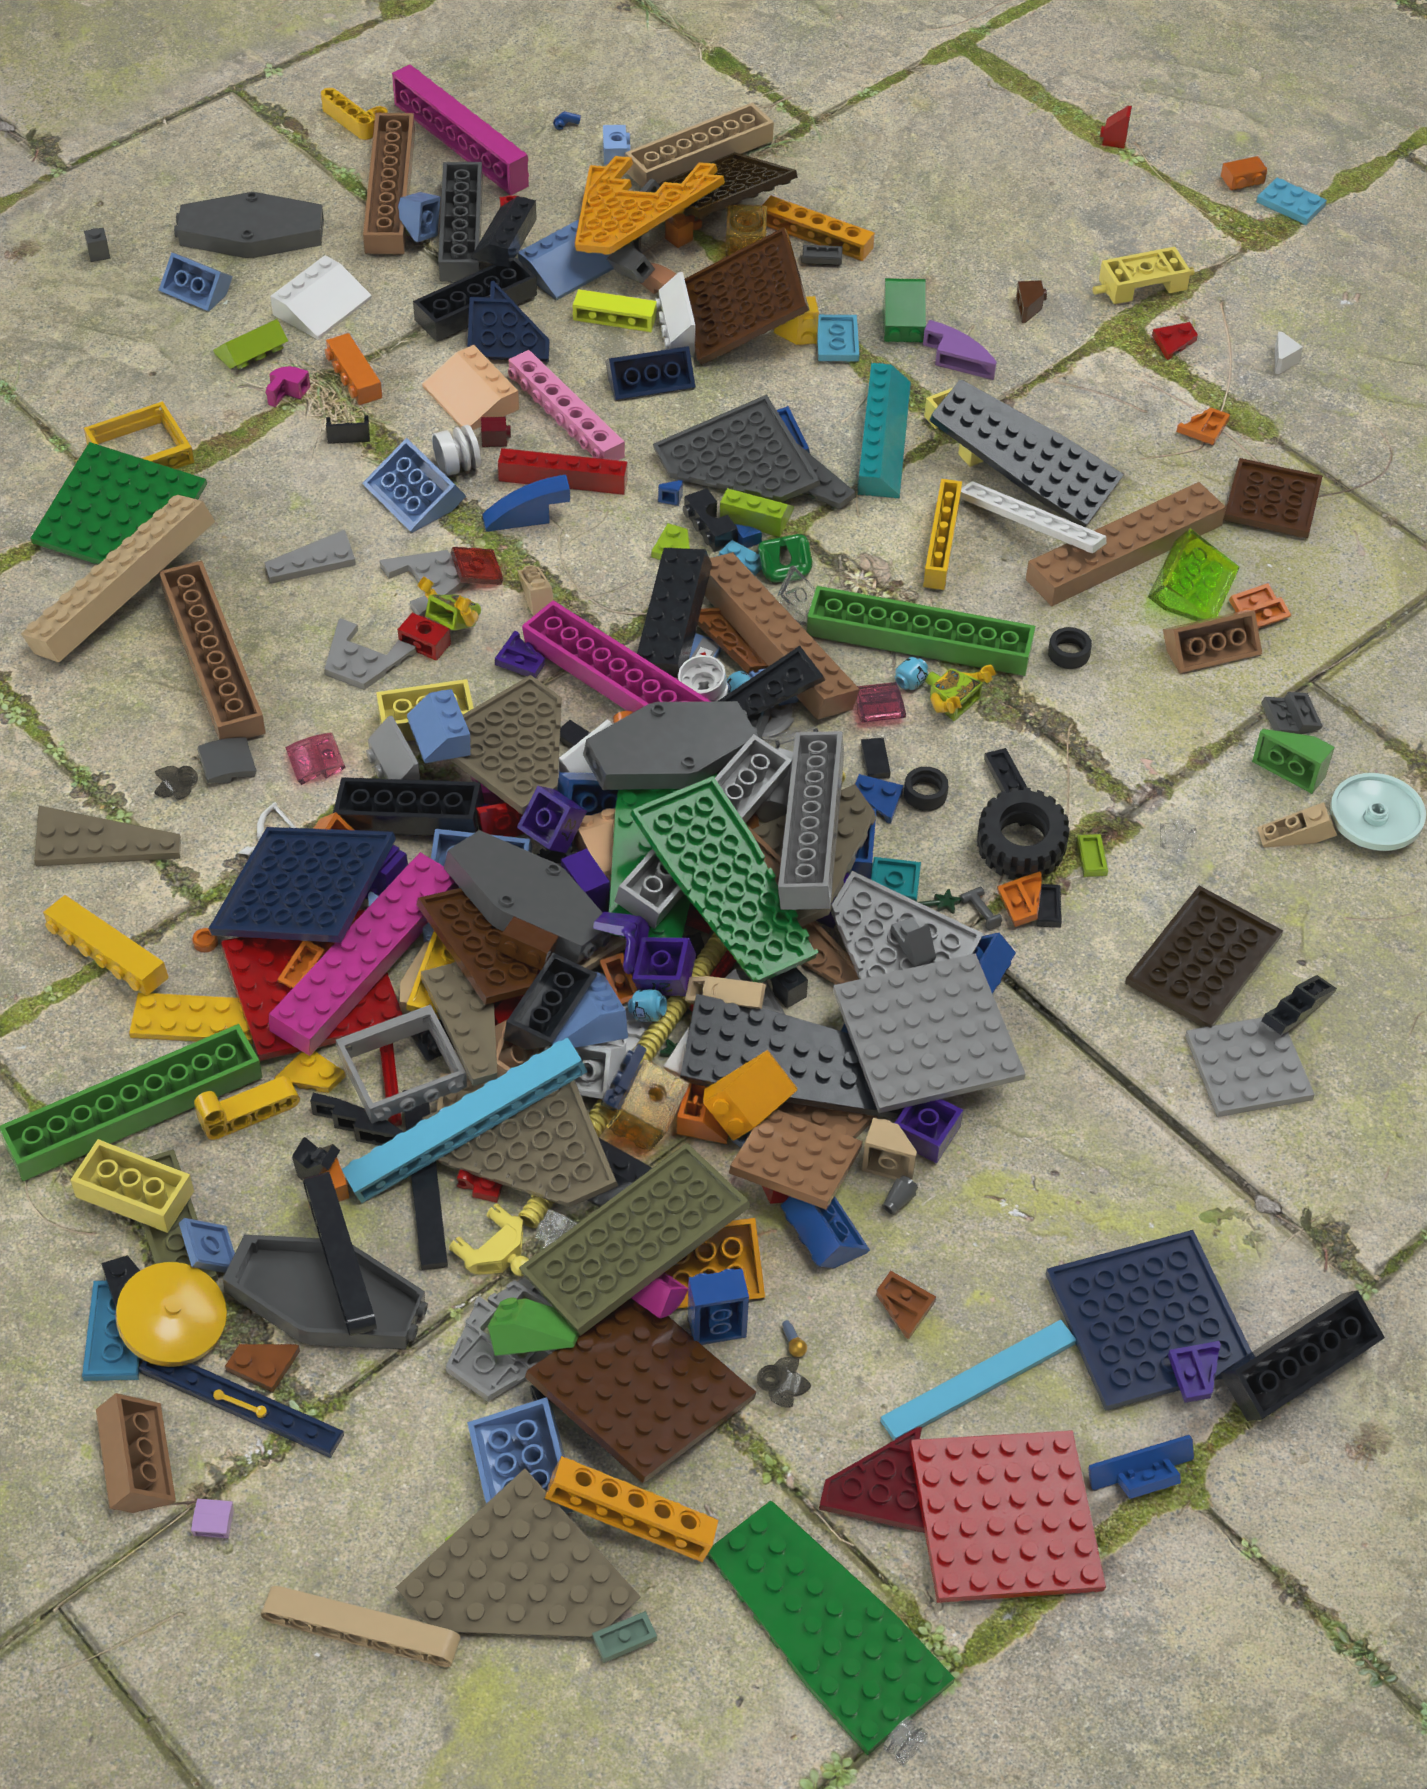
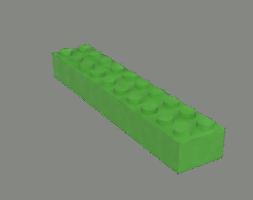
M817 586L807 617L806 632L813 637L982 668L986 665H992L996 671L1026 676L1036 626Z
M237 1024L0 1125V1133L22 1181H26L88 1154L97 1139L111 1144L194 1108V1100L203 1092L213 1091L219 1097L263 1078L260 1061L240 1025Z

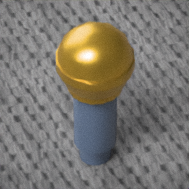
M784 1321L782 1325L789 1341V1352L794 1357H802L807 1352V1344L798 1337L790 1321Z

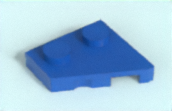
M859 774L855 785L870 806L877 808L876 811L885 817L884 821L891 824L903 793L904 785Z

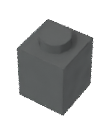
M104 227L84 231L90 261L111 259Z

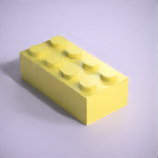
M464 679L376 692L380 723L382 724L387 717L393 716L405 740H415L407 714L427 694L448 689L453 690L462 715L473 709L468 680Z
M97 1139L70 1180L75 1197L167 1233L194 1193L190 1174Z

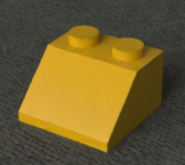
M815 296L806 297L809 311L774 328V333L796 345L817 344L819 310Z

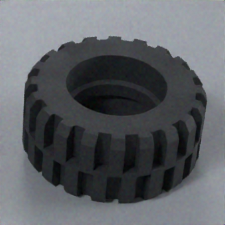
M1025 787L1024 790L1012 788L1009 793L1002 791L997 794V799L995 797L991 798L981 812L977 833V847H979L981 858L986 859L985 864L990 869L994 867L996 869L995 873L1003 876V874L1008 875V879L1011 880L1039 871L1042 877L1044 872L1046 875L1053 872L1054 867L1059 866L1062 862L1069 838L1068 816L1064 814L1063 807L1060 804L1056 805V799L1052 796L1046 797L1044 792L1040 790L1034 792L1031 791V788ZM1013 823H1027L1038 828L1045 838L1037 844L1021 846L1010 842L1001 831Z

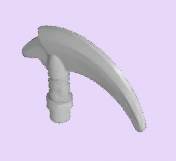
M788 704L784 710H777L775 707L771 708L770 716L772 719L767 723L761 739L777 736L791 726L794 721L791 704Z

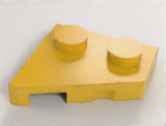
M314 1051L311 1056L301 1052L274 1078L287 1076L292 1084L297 1085L298 1088L315 1089L318 1092L330 1093L346 1075L345 1071Z

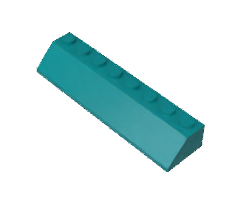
M871 363L857 495L900 499L911 382L891 364Z

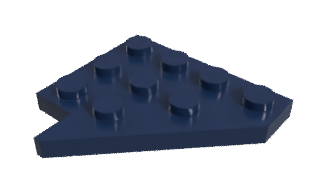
M491 281L490 298L470 297L467 347L475 345L487 359L509 360L530 350L540 361L549 362L550 339L494 281Z

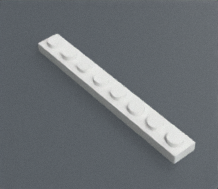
M973 481L961 489L960 499L1092 554L1106 544L1105 535Z

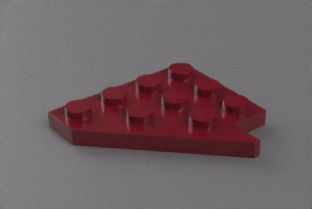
M916 1427L827 1478L824 1483L819 1510L925 1533L909 1446L911 1440L920 1439L922 1427Z

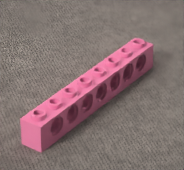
M530 350L509 359L508 374L510 378L515 380L522 390L526 391L536 403H539L545 412L550 414L557 424L562 426L570 437L575 438L580 443V446L586 449L593 458L620 460L625 457V441Z

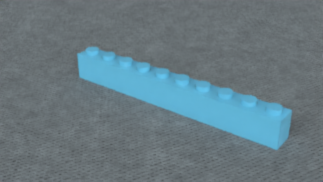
M569 1038L558 1041L544 1052L533 1055L525 1063L509 1069L506 1074L495 1080L488 1081L482 1088L464 1095L461 1100L451 1106L442 1108L432 1117L421 1120L408 1131L397 1134L389 1142L373 1148L365 1156L352 1160L346 1167L342 1168V1171L361 1203H364L588 1071Z

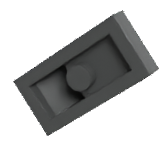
M913 917L891 925L890 931L914 967L936 959L931 931L928 925L919 927Z

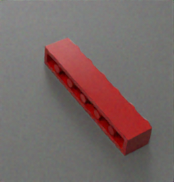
M501 448L498 459V477L500 482L531 484L546 478L566 475L570 489L625 495L628 481V461Z

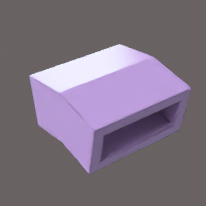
M197 1499L191 1527L193 1536L229 1539L234 1514L233 1501Z

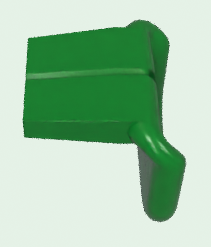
M794 534L759 543L758 551L762 571L769 581L781 583L803 578L810 573L813 561L809 541L804 535ZM786 545L791 555V562L788 565L780 563V546Z

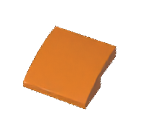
M1269 583L1237 593L1229 598V602L1236 612L1255 610L1258 628L1291 617V613L1282 597L1276 598Z

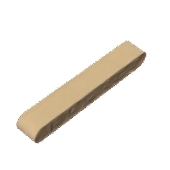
M272 1586L270 1588L261 1612V1617L273 1624L440 1667L452 1666L461 1639L458 1633L446 1628L281 1586Z

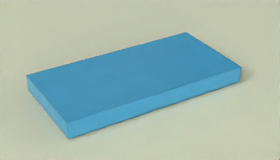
M93 1281L82 1373L83 1381L139 1380L141 1358L136 1356L125 1345L119 1335L116 1325V1309L107 1282Z

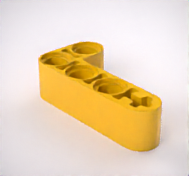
M325 88L321 91L323 111L362 140L373 138L375 113H388V110L383 106H376L368 111H364L334 88Z
M282 1076L220 1102L215 1092L206 1091L196 1097L194 1105L197 1118L207 1138L216 1140L294 1108L300 1102V1097L290 1078Z

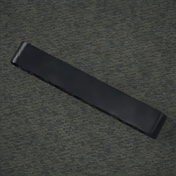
M330 1172L303 1178L305 1193L348 1334L351 1337L376 1330L377 1325Z

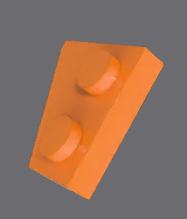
M1209 408L1203 411L1202 414L1191 417L1190 422L1186 424L1179 423L1176 432L1214 445L1228 423L1230 414Z
M1040 871L997 886L998 893L1015 927L1038 919L1042 874Z

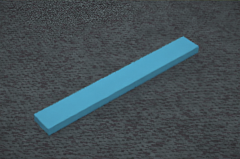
M1059 1320L881 1416L880 1422L894 1441L916 1427L923 1428L1074 1346L1076 1339L1063 1321Z

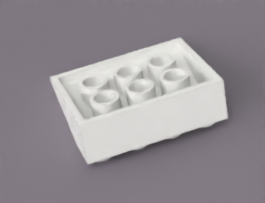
M326 255L270 296L274 316L317 340L372 299V295L339 262Z

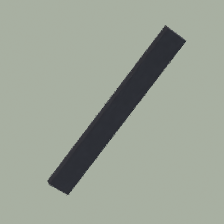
M429 1102L404 1112L406 1131L416 1126L418 1122L423 1120V1117L430 1114ZM436 1161L411 1175L421 1270L448 1267Z

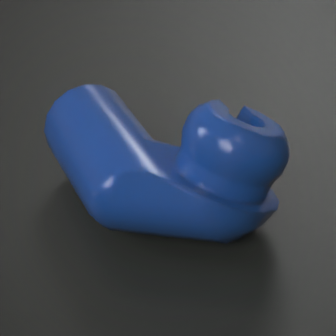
M564 111L555 117L553 124L557 130H562L563 126L568 122L579 124L581 115Z

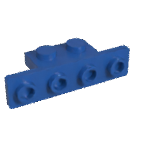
M1186 1435L1091 1464L1088 1467L1090 1487L1092 1490H1097L1118 1483L1129 1499L1180 1484V1473L1174 1466L1194 1459L1193 1439L1190 1435Z

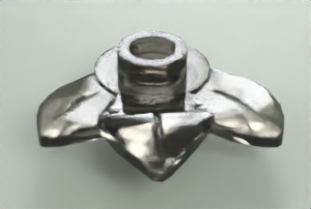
M167 766L155 771V774L162 782L154 793L163 798L174 795L176 800L184 799L191 793L192 786L198 781V774L190 766H182L180 768Z
M791 1357L781 1358L774 1365L764 1366L757 1374L759 1387L768 1391L771 1401L781 1407H793V1396L803 1395L811 1388L810 1382L796 1372L799 1366V1359ZM772 1377L775 1379V1381L770 1382L767 1381L766 1378Z

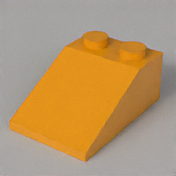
M766 1050L716 1083L705 1088L703 1103L734 1141L754 1129L797 1091V1087L771 1053Z

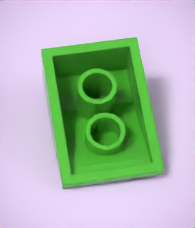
M1262 729L1259 733L1252 762L1313 794L1326 778L1335 747L1315 736Z
M514 1297L500 1301L488 1325L495 1356L572 1348L575 1346L579 1336L554 1307L529 1299L517 1300Z

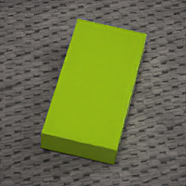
M1101 834L1077 835L1083 876H1107L1108 867Z

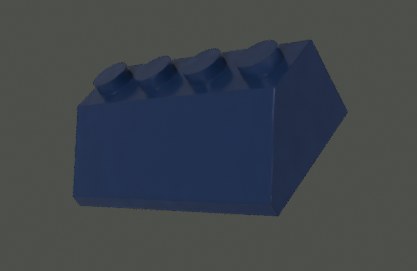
M689 346L605 360L608 381L615 400L696 387Z

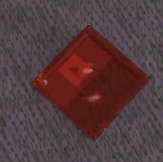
M452 547L450 553L460 583L502 585L504 579L493 549Z

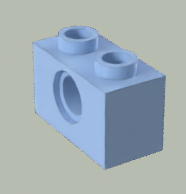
M603 125L604 164H609L615 156L625 157V152L631 150L630 132L626 133V125Z

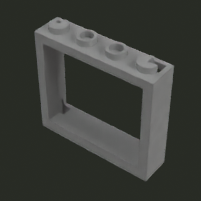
M431 1005L336 1039L339 1058L371 1123L386 1120L390 1116L403 1111H410L414 1107L427 1102H434L440 1097L450 1093H457L467 1087L466 1072ZM429 1029L451 1074L373 1103L351 1058Z

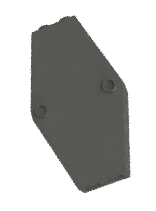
M247 192L181 204L180 212L176 213L177 225L174 226L175 237H178L180 246L242 258H257L322 245L324 227L322 204L258 192Z
M738 701L654 702L586 739L583 756L602 790L683 789L705 780L722 770L753 734L758 736V732L748 720L746 711L742 710Z
M480 830L447 851L444 869L488 922L497 929L504 931L514 916L559 936L555 954L574 963H579L584 958H589L595 950L600 948V946L605 947L610 941V933L593 929L594 921L602 914L601 910L566 870L558 864Z
M244 1235L223 1277L225 1293L297 1341L308 1345L406 1350L409 1341H414L417 1335V1322L419 1318H424L428 1308V1303L425 1302L424 1290L353 1245L374 1312L377 1329L350 1337L319 1238Z

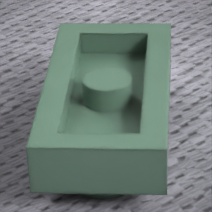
M646 1611L592 1633V1638L603 1663L657 1641V1634Z

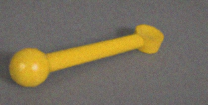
M220 1389L216 1390L213 1394L216 1400L223 1399L253 1411L258 1418H263L267 1414L264 1406L255 1407L225 1395Z

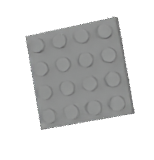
M1263 1017L1215 1025L1212 1028L1203 1027L1186 1031V1040L1217 1117L1313 1100L1315 1094L1288 1031L1280 1035L1261 1021Z

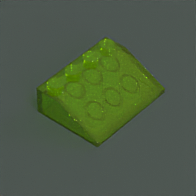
M1189 528L1174 541L1148 598L1163 610L1194 621L1217 617L1240 567Z

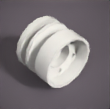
M469 425L461 426V429L459 427L454 428L453 438L448 430L432 434V446L439 469L446 476L459 473L460 464L465 471L470 470L471 467L476 469L481 466L479 444Z
M708 655L695 656L685 661L679 668L678 680L711 702H717L729 694L724 665L717 658Z

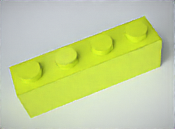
M578 289L573 302L574 321L652 332L657 318V301Z

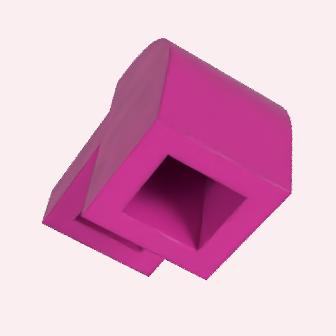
M285 366L273 370L269 374L270 384L267 385L265 392L268 405L276 407L285 395L301 399L310 388L309 371L293 366Z

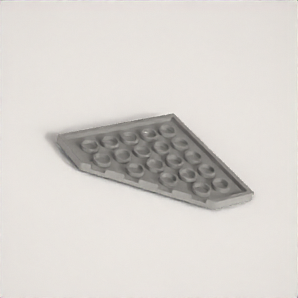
M854 871L850 873L831 905L832 916L859 979L914 967L890 931L892 924L913 917L919 927L925 925L930 927L936 959L922 965L973 954L983 936V933Z

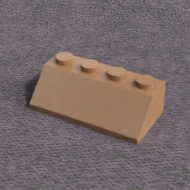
M1255 610L1239 611L1163 629L1166 650L1179 673L1262 654Z
M115 1393L96 1409L109 1508L135 1513L175 1503L176 1498L161 1403Z

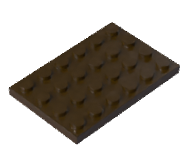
M1199 885L1126 977L1125 984L1196 1024L1212 1028L1281 938L1283 930Z

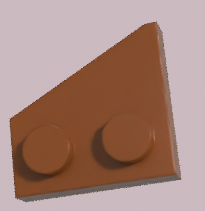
M893 1271L888 1273L876 1292V1296L907 1339H910L936 1302V1296Z
M239 1344L226 1363L225 1369L227 1372L273 1393L299 1354L300 1347L297 1344Z

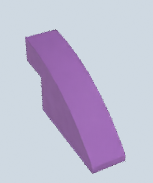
M932 320L928 321L924 330L923 345L937 349L936 366L994 380L997 362L982 345L955 328Z

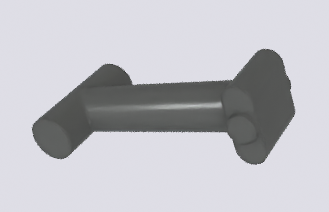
M981 886L959 895L962 904L969 901L973 903L985 918V926L988 931L1001 926L1002 916L1000 914L994 915L980 898L985 895L984 889Z

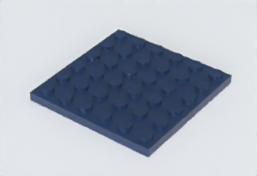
M266 827L208 929L211 935L341 943L396 840L394 833L384 831Z
M1194 1230L1046 1269L1045 1275L1070 1332L1076 1339L1075 1343L1105 1411L1180 1391L1168 1357L1169 1350L1220 1341L1221 1346L1214 1381L1223 1379L1220 1372L1252 1352Z

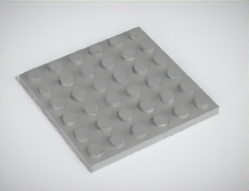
M976 953L833 985L835 998L878 1113L1025 1079V1071Z

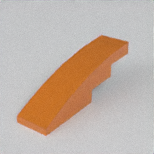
M354 917V919H353V921H352L350 927H351L352 924L356 921L355 917ZM302 941L277 979L278 982L293 989L336 942Z

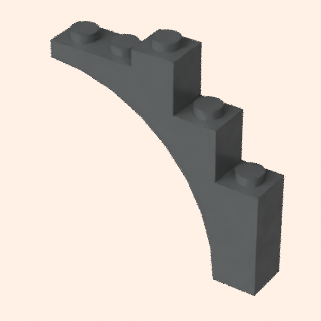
M651 178L639 192L655 193L660 186ZM641 235L610 254L607 260L617 273L643 283L655 268L645 255L642 254Z

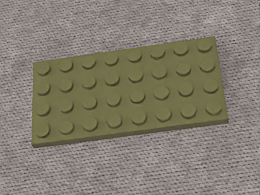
M686 1143L521 1265L519 1269L524 1277L581 1336L751 1206L746 1197L695 1149Z

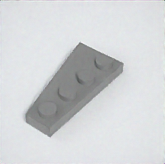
M345 530L264 562L270 584L356 565Z

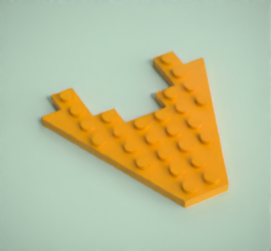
M615 156L607 166L590 165L575 239L576 251L602 253L604 255L614 253L671 216L684 212V208L725 183L724 176L714 175L718 171L716 164L699 162L682 183L664 182L655 193L628 191L632 187L631 180L621 179L633 165L632 157Z

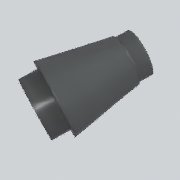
M904 1175L899 1179H895L882 1207L888 1213L894 1215L916 1196L917 1184Z

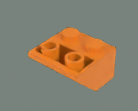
M687 1083L677 1115V1134L727 1144L729 1135L703 1103L704 1091L707 1087Z

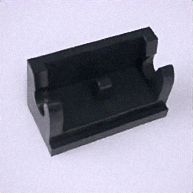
M364 415V423L348 422L344 424H331V418L326 417L328 444L370 442L368 415Z

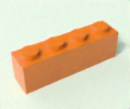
M346 333L327 339L326 358L328 361H332L335 372L340 374L343 385H347L350 396L355 398L359 405L381 399V382L351 335Z

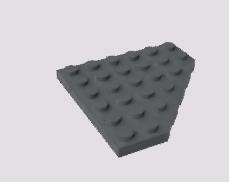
M767 394L653 443L657 456L669 477L723 490L729 488L777 502H784L820 486V480Z

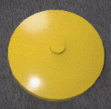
M179 1262L158 1263L137 1272L123 1287L116 1307V1325L125 1345L139 1358L155 1365L167 1367L187 1365L206 1356L220 1340L227 1316L225 1299L216 1282L202 1270Z

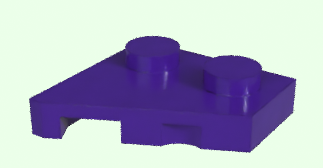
M514 630L495 657V665L527 677L531 675L536 678L545 666V658L539 652H536L529 642L525 643L520 638V633Z
M1220 1341L1169 1350L1168 1357L1184 1403L1211 1398L1221 1346Z

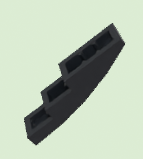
M1316 975L1298 984L1292 994L1281 999L1277 1007L1265 1013L1261 1021L1282 1035L1312 1014L1335 993L1337 988Z
M314 1092L310 1100L312 1114L333 1119L334 1128L355 1132L357 1142L382 1146L392 1140L397 1134L404 1132L387 1120L371 1123L363 1107L338 1098Z

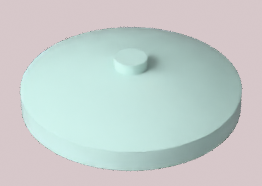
M1363 773L1347 778L1336 788L1330 803V815L1338 831L1351 842L1372 850L1391 851L1408 846L1419 837L1426 820L1425 806L1418 793L1405 782L1385 774Z

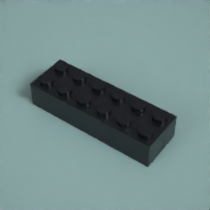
M516 257L509 268L495 264L414 300V320L436 342L468 328L470 297L490 298L491 281H494L518 305L537 296L536 276Z
M663 548L637 651L638 655L674 678H678L679 668L690 658L712 567V562L706 549Z
M341 777L333 813L336 812L354 830L434 835L435 829L476 833L479 828L476 808L483 807L484 797L480 782Z
M1359 1291L1346 1292L1220 1372L1245 1419L1247 1421L1262 1420L1385 1337Z

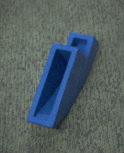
M554 476L533 482L498 500L482 514L486 532L549 524V505L570 502V488L567 476Z

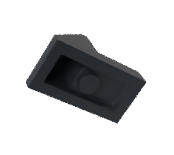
M306 1137L302 1138L292 1155L298 1178L303 1180L305 1177L328 1171L339 1154L340 1149L334 1144L318 1148Z

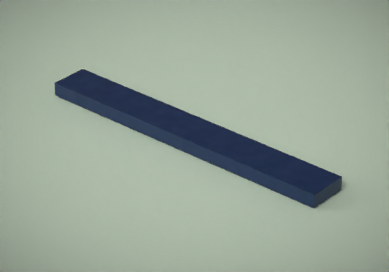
M144 1360L139 1367V1372L143 1375L329 1458L332 1457L344 1437L343 1430L192 1363L183 1366L167 1367L155 1365ZM220 1389L225 1395L255 1407L264 1406L267 1414L263 1418H258L255 1412L223 1399L216 1400L213 1394L216 1390Z

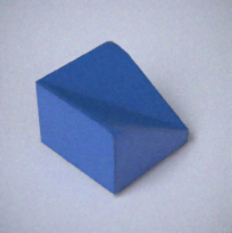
M678 480L659 484L658 502L679 506L683 496V481Z
M736 524L738 528L737 542L748 548L762 542V532L760 530Z

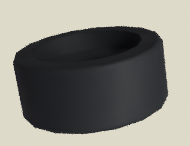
M1075 627L1060 628L1050 637L1048 656L1059 667L1065 669L1080 668L1090 658L1092 640L1081 629ZM1073 643L1082 648V651L1067 653L1058 648V645Z
M915 768L905 778L904 798L909 805L918 810L932 811L938 809L947 799L948 779L943 772L936 768ZM921 782H928L934 784L940 791L932 795H924L915 791L913 786Z

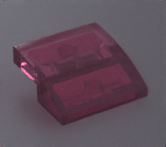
M896 682L857 686L860 689L856 699L857 714L861 723L906 718L904 702Z
M332 733L311 736L285 747L297 781L301 785L321 774L327 779L346 768Z

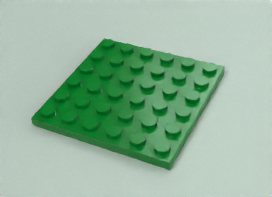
M89 442L31 536L32 544L98 565L106 559L108 553L116 550L124 539L133 535L141 524L146 523L157 510L162 509L173 496L181 495L198 500L207 486V480Z

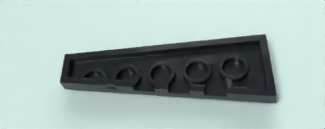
M798 646L718 701H738L742 710L746 711L749 719L824 682L825 678L801 646Z

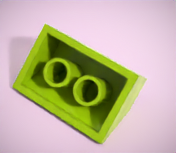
M275 319L220 345L213 351L230 369L237 366L239 370L249 365L248 361L253 358L255 361L266 357L265 352L272 350L275 353L283 349L282 344L288 342V339L278 319Z
M727 488L720 501V517L728 515L735 525L753 527L762 533L777 537L781 536L794 510L792 505Z

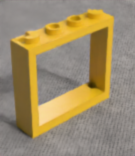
M163 401L84 428L88 445L89 442L100 444L163 423L176 446L143 457L142 459L174 469L194 463L192 447Z

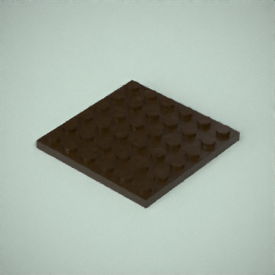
M734 152L709 162L716 164L718 171L714 175L724 176L725 183L684 208V213L696 216L699 219L706 218L712 212L723 211L729 205H738L746 198H755L763 191L769 192L778 185L791 183V180L798 178L797 171ZM692 170L658 184L661 186L664 182L682 183Z

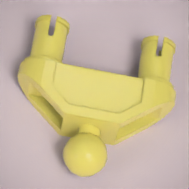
M499 1204L493 1205L496 1210L492 1207L489 1209L487 1217L502 1229L479 1249H474L462 1237H457L456 1241L453 1240L449 1246V1250L462 1259L466 1269L473 1274L503 1273L510 1266L514 1275L524 1276L519 1267L529 1260L527 1257L521 1256L523 1219L519 1216H511Z

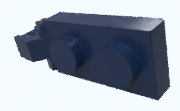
M638 1044L633 1051L628 1050L621 1062L625 1066L622 1072L618 1070L611 1082V1084L615 1085L614 1088L604 1093L601 1102L602 1106L613 1112L617 1109L646 1052L645 1047Z

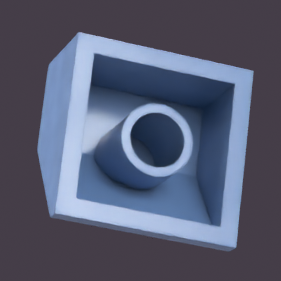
M418 192L400 198L398 204L399 218L414 241L420 242L438 236L440 196Z

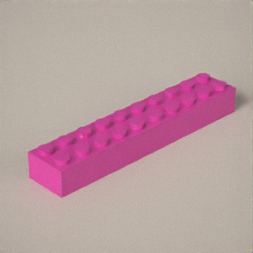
M409 64L392 73L394 104L405 113H414V120L467 162H482V174L509 195L529 187L528 155L515 146L513 142L506 139L501 133L493 129L488 123L480 119Z
M554 600L522 625L525 643L529 642L536 652H539L627 711L635 712L654 702H711Z
M420 852L352 924L342 942L335 943L269 1013V1031L311 1056L337 1025L421 935L423 927L428 921L416 905L418 897L459 888L457 883L446 872L444 866Z

